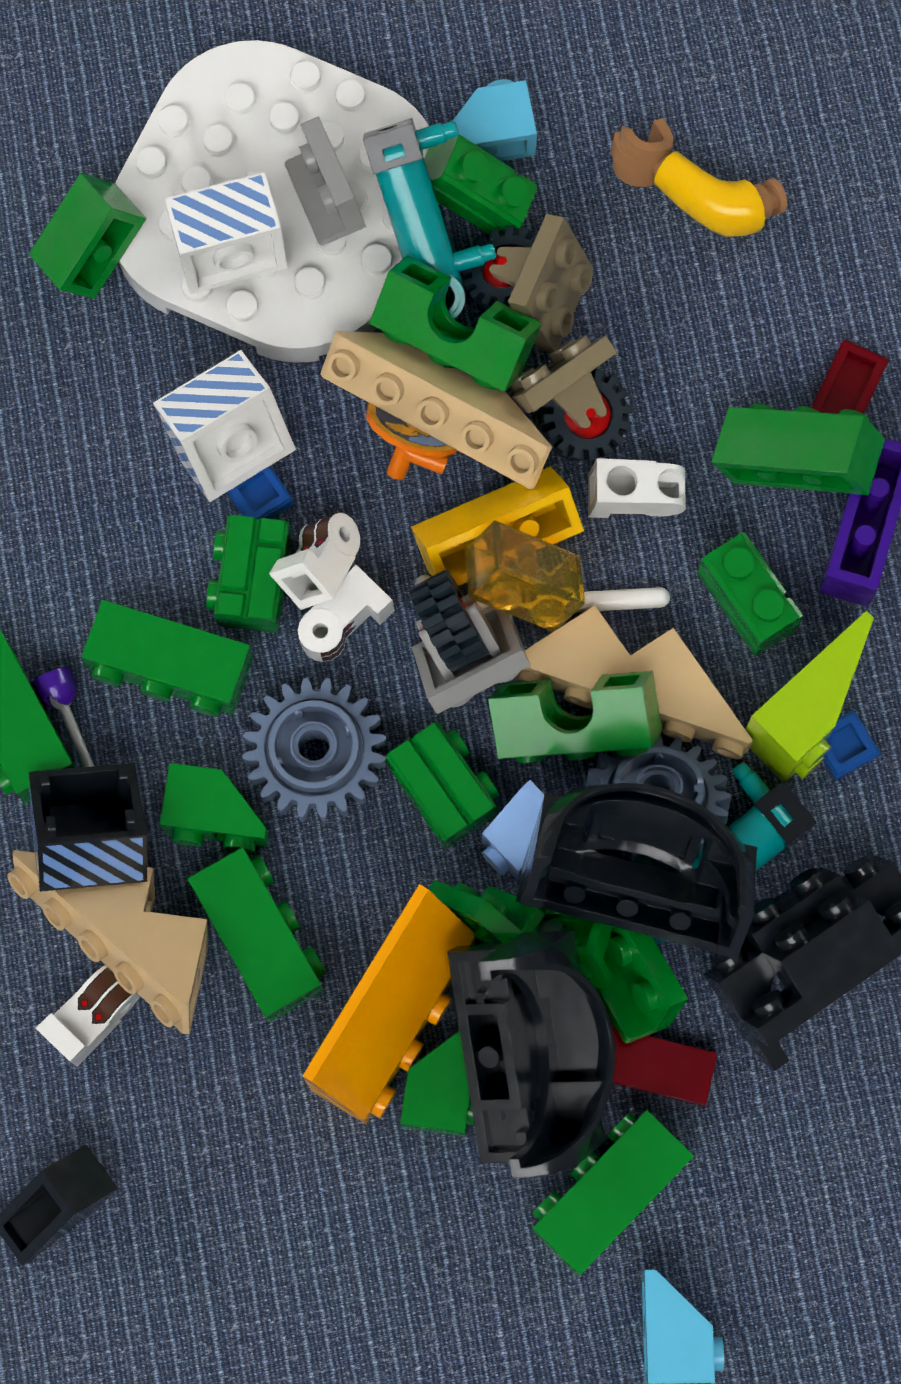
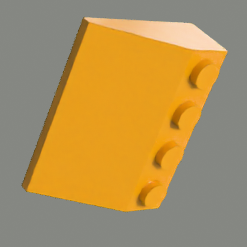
M418 885L302 1075L313 1093L364 1124H367L372 1114L380 1119L384 1115L397 1092L390 1087V1084L400 1068L408 1072V1069L414 1065L425 1045L417 1039L428 1022L437 1026L452 1001V998L445 994L452 983L447 952L456 946H469L476 943V934L424 886Z

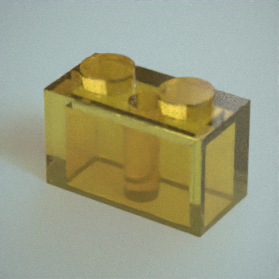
M496 520L465 550L470 599L552 632L560 628L585 604L580 556Z

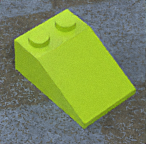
M865 611L783 686L749 720L745 730L753 740L750 749L785 783L794 774H797L803 780L825 759L823 756L832 747L827 742V739L836 726L874 617L868 611Z

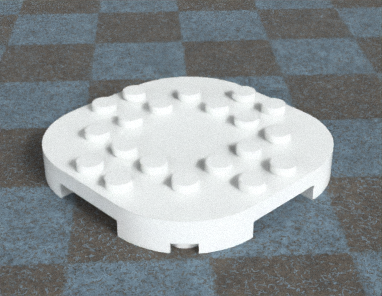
M255 40L232 42L210 49L187 63L168 83L115 184L147 218L119 261L123 274L139 296L167 315L170 310L178 312L255 346L257 354L270 359L294 363L320 361L319 356L328 354L336 331L373 332L377 328L369 324L388 271L402 260L376 174H373L364 146L363 135L366 132L413 118L416 130L428 127L429 125L413 105L394 91L286 45ZM318 116L325 128L366 225L365 228L324 246L318 244L285 167V161L302 154L299 147L308 143L300 124ZM429 148L423 150L424 158ZM253 171L254 174L265 172L282 229L288 268L190 294L164 198L174 196L173 192L181 190V194L243 178L246 177V172Z

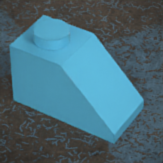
M501 79L489 83L486 87L477 88L453 120L456 122L461 136L500 161L536 156L537 131L526 80L513 82L512 80Z
M657 1270L641 1271L644 1383H715V1371H724L723 1338L713 1337V1325Z

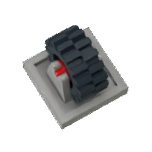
M446 569L408 589L411 601L415 605L416 613L421 618L415 624L419 630L418 633L422 642L412 646V651L427 699L436 714L450 707L464 705L475 694L497 683L508 682L515 678L520 671L531 666L512 615L503 599L481 610L471 593L466 596L463 595L456 581Z

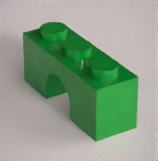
M406 256L388 271L369 324L383 330L384 335L394 342L410 344L428 353L429 358L440 365L454 366L468 373L476 383L485 388L499 389L505 392L521 376L542 326L541 322L496 301L480 316L476 327L464 326L452 318L446 307L445 298L452 279L451 277L409 256Z
M653 671L601 675L590 691L593 714L587 716L571 715L557 704L551 679L501 683L488 698L498 759L515 758L518 763H534L545 759L547 755L566 754V758L570 760H581L593 757L597 752L617 750V754L620 756H635L648 751V748H652L662 731Z

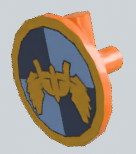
M368 403L366 420L369 425L386 442L396 446L386 470L388 476L396 480H404L411 463L442 475L449 456L454 455L458 450Z

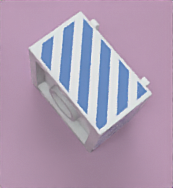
M253 171L246 172V177L183 194H181V190L173 192L174 196L164 198L190 294L288 268L282 229L265 172L254 174Z
M242 350L153 402L181 463L209 502L296 450L270 387Z

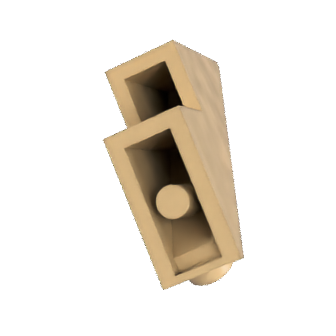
M335 332L320 373L324 379L529 489L535 488L552 446L506 391L485 388L476 383L468 373L458 368H445L443 365L432 361L428 353L410 344L394 342L387 338L384 333Z
M595 605L526 649L525 652L531 666L520 671L514 680L516 682L551 679L553 689L565 693L563 698L566 701L580 707L593 708L590 691L601 675L653 671L663 734L673 739L680 737L682 742H692L693 738L713 744L712 750L731 759H741L742 755L749 751L753 743L750 735L674 628L630 655Z
M14 850V869L7 874L8 881L14 891L23 899L30 897L43 909L48 921L56 929H66L74 936L88 958L94 962L101 960L111 969L118 983L125 991L132 995L138 993L150 1004L153 1013L162 1024L167 1027L175 1026L182 1034L190 1035L208 952L207 919L152 912L155 901L154 868L147 867V882L40 892L35 853Z

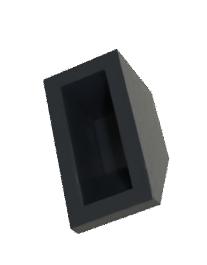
M85 1145L41 1170L0 1213V1235L21 1265L24 1266L89 1217L118 1188L102 1164L98 1162L88 1146Z

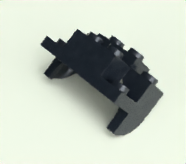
M875 855L873 857L864 856L855 860L844 869L843 873L845 876L841 878L840 874L822 867L820 869L811 868L800 873L790 882V889L775 898H767L754 905V916L738 958L719 954L713 962L715 966L704 973L705 978L744 1039L760 1059L773 1071L790 1061L778 1040L901 955V873L894 862ZM878 914L883 915L885 919L881 920ZM775 973L785 987L782 991H771Z
M574 931L524 932L507 944L454 947L447 953L480 1163H509L511 1178L548 1175L576 1166L605 1142L602 1115L613 1083L615 1044L611 1021L604 1002L590 982V977L586 976L578 964ZM512 980H513L518 986H512ZM536 1098H538L536 1113L533 1121L530 1103L533 1102Z

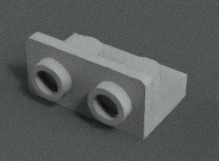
M318 116L300 124L308 143L299 147L302 154L285 161V167L318 244L324 246L361 230L366 225L325 128Z

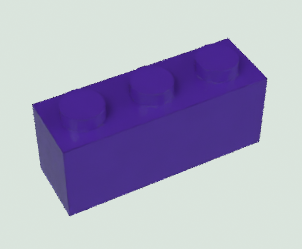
M885 438L869 495H846L819 593L866 607L870 605L876 594L901 508L900 442Z

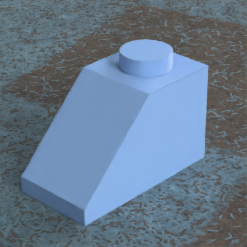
M531 780L516 793L482 833V844L486 847L482 852L483 857L500 875L503 876L509 871L517 881L520 878L522 866L544 798V794Z

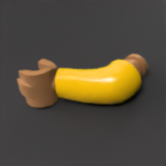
M663 118L653 121L647 142L640 140L634 134L633 129L625 126L621 127L620 132L614 133L611 155L613 158L612 167L616 176L630 186L643 188L655 184L681 210L714 233L724 237L747 236L761 231L764 227L765 219L770 218L772 214L779 215L787 209L785 190L782 184L774 178L764 181L762 185H753L745 179L739 181L720 180L698 167L678 151L671 153L673 135Z

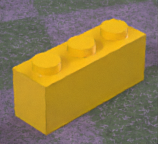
M551 466L542 470L534 489H529L515 481L411 526L430 575L434 576L446 569L456 581L457 586L584 531L569 486Z

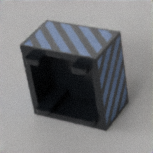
M135 763L28 772L30 819L40 892L147 882V831Z

